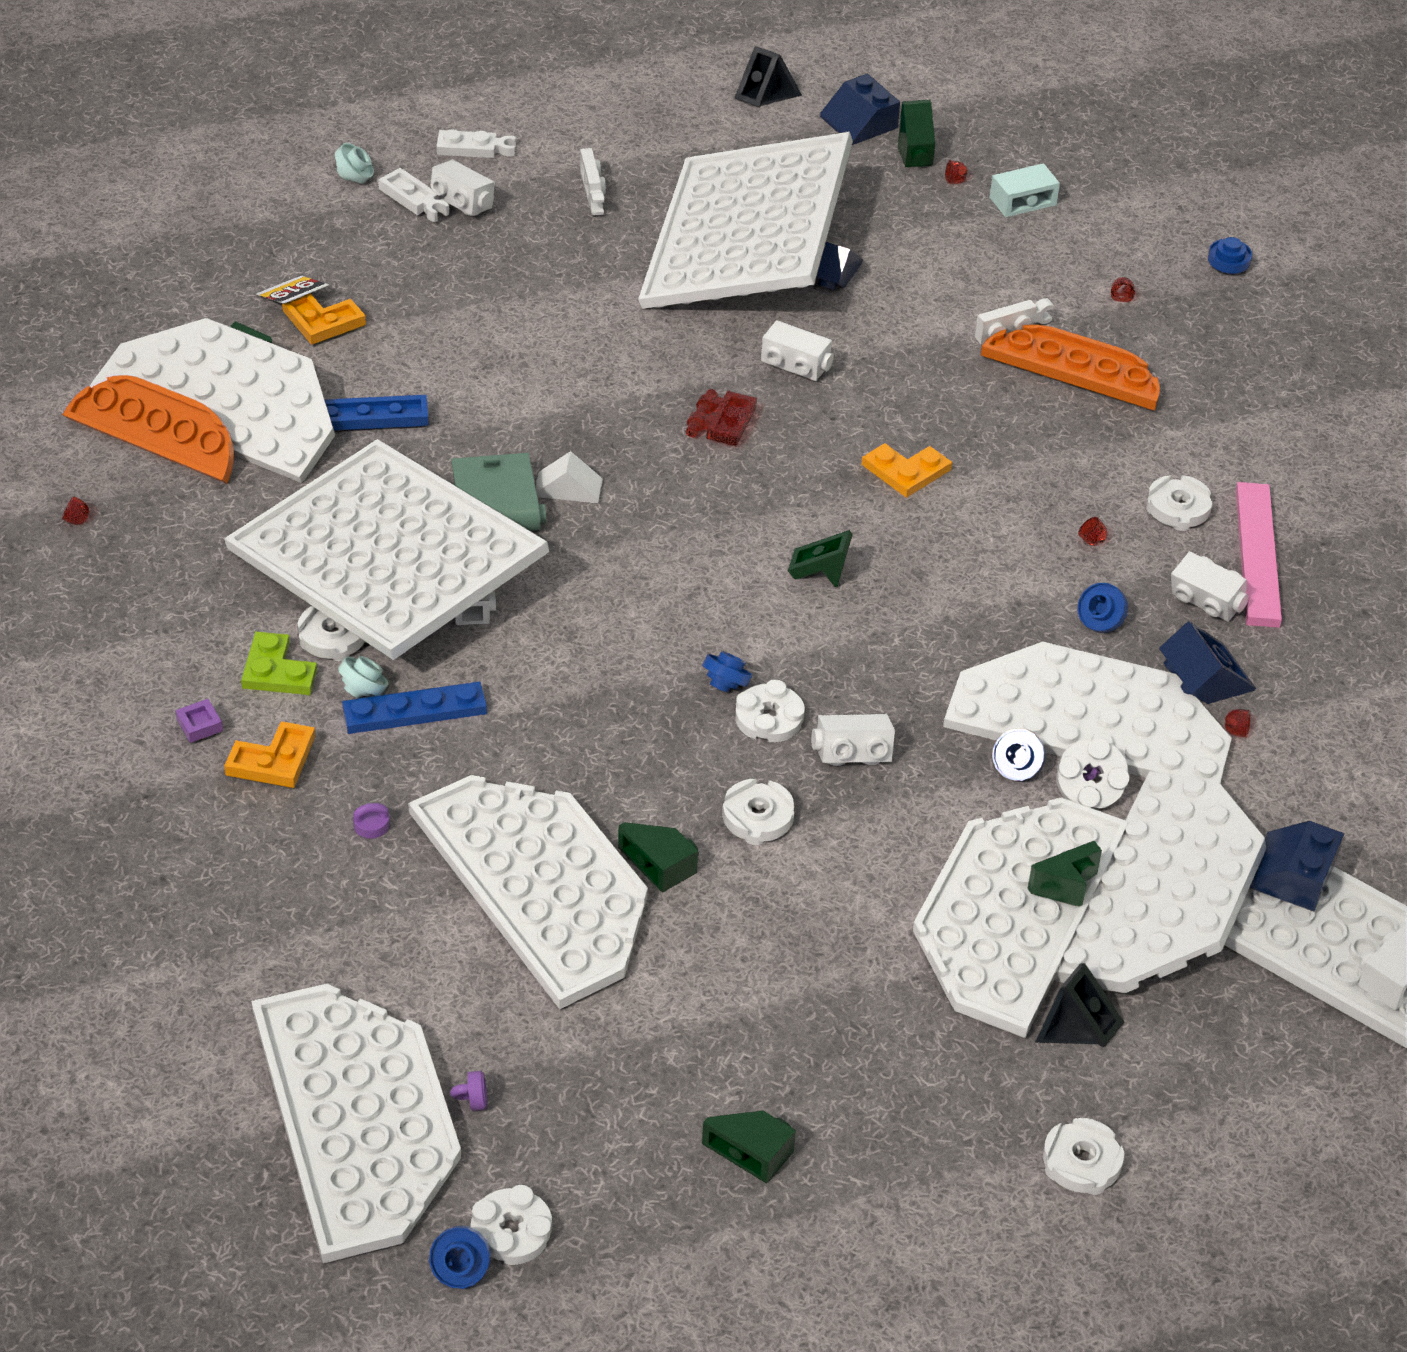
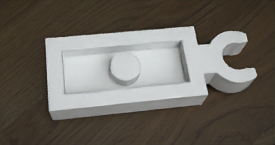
M439 130L437 155L494 158L495 153H500L504 156H515L516 137L503 136L496 138V133L485 131Z
M592 148L580 149V173L592 216L604 215L602 202H604L603 194L606 193L604 177H601L600 160H595Z
M402 168L378 179L379 190L416 215L425 212L427 219L431 222L438 221L437 212L445 216L449 215L448 203L444 200H439L438 194L433 192L430 187Z
M1048 298L1041 299L1035 304L1031 300L979 314L977 316L975 338L980 344H983L993 334L1004 329L1008 333L1014 330H1022L1023 325H1034L1037 322L1047 324L1052 321V317L1047 310L1054 309V305Z

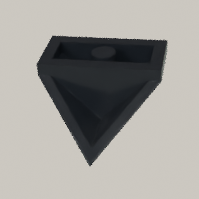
M754 46L734 99L760 108L763 105L802 96L781 55Z
M1085 963L1079 964L1060 987L1035 1043L1096 1044L1105 1047L1124 1023Z

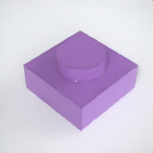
M209 699L175 710L176 720L190 743L223 731L222 721Z

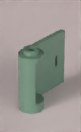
M529 453L451 459L456 487L529 531H540V524L546 523L545 504L538 503Z

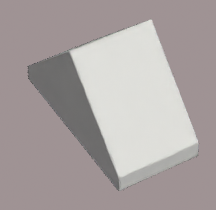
M570 451L538 472L535 486L537 497L598 503L603 478Z

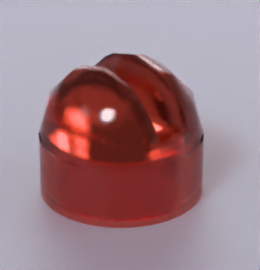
M949 160L945 170L946 182L958 184L965 181L968 174L965 164Z
M1119 277L1114 280L1111 285L1112 299L1127 303L1133 299L1135 295L1134 283L1127 277ZM1122 285H1125V286L1123 287V289L1121 290V294L1118 293L1117 290H1118Z
M72 496L61 519L70 524H82L87 520L89 507L83 500Z
M1092 517L1085 521L1078 531V535L1084 542L1091 546H1097L1098 542L1103 543L1108 536L1105 524L1098 517Z
M1245 709L1230 711L1225 717L1226 730L1234 736L1247 738L1250 728L1251 711Z

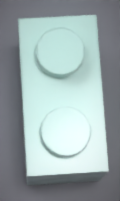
M1044 163L992 175L990 199L1005 217L1057 205L1060 182Z

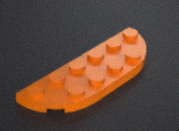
M1023 325L1022 330H1014L1006 333V329L1001 330L989 337L981 347V356L1155 411L1160 392L1158 378L1153 377L1149 372L1148 364L1144 360L1125 349L1044 325Z
M128 375L107 377L106 381L93 387L87 386L79 392L62 414L69 420L227 484L231 476L234 462L233 442L229 430L222 419L203 403L147 380Z

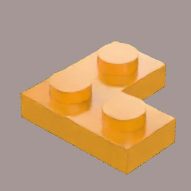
M309 293L287 303H282V311L311 345L366 325L365 314L352 299L323 308L312 294Z
M886 443L862 456L861 463L862 466L906 498L952 469V461L931 446L906 459Z
M281 721L270 746L235 740L224 765L225 775L295 788L316 737L315 727Z

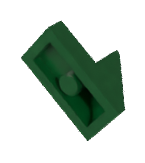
M850 530L795 548L788 572L796 580L805 576H813L823 571L833 586L838 587L853 534Z
M1093 840L1031 865L1027 889L1031 894L1074 906H1082L1087 886L1085 881L1091 879L1098 872L1102 853L1101 848Z

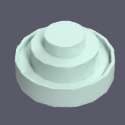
M344 143L335 151L337 172L343 179L361 184L373 176L374 169L371 159L362 148L350 143Z
M347 656L338 667L340 674L343 676L342 681L346 684L344 689L354 697L380 696L389 685L388 680L382 675L383 669L367 657L359 656L356 659Z

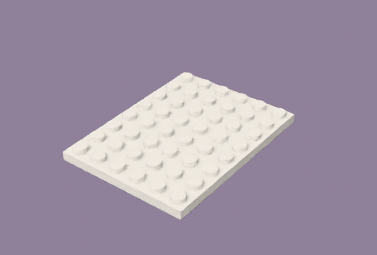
M850 132L687 157L638 298L641 308H661L666 305L689 304L695 301L718 300L723 297L747 296L751 293L775 292L780 289L804 288L808 285H814L853 143Z
M378 439L224 538L228 550L392 660L405 653L549 552L548 543L544 539Z

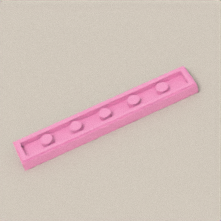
M1237 482L1236 503L1242 577L1247 579V594L1249 595L1247 605L1245 606L1246 625L1280 628L1282 616L1269 484Z

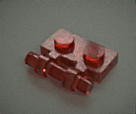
M708 389L705 394L699 397L696 403L697 410L692 412L687 420L686 434L694 438L705 429L707 430L706 439L737 446L756 409L757 398L727 391L724 398L718 397V393L715 390Z

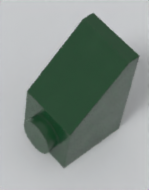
M930 99L902 101L898 150L905 168L933 165L935 134Z
M628 822L619 825L618 848L662 893L697 873L698 848L691 839H686L676 828Z
M765 1111L707 1117L703 1122L702 1144L767 1184L793 1154L796 1130L791 1128L785 1120L775 1118Z

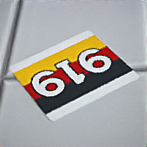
M300 276L261 291L256 295L280 303H287L329 284Z

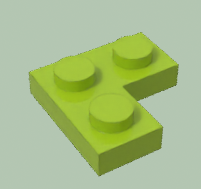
M255 631L241 679L242 689L311 695L317 673V662L287 660L286 655L290 644L288 634Z

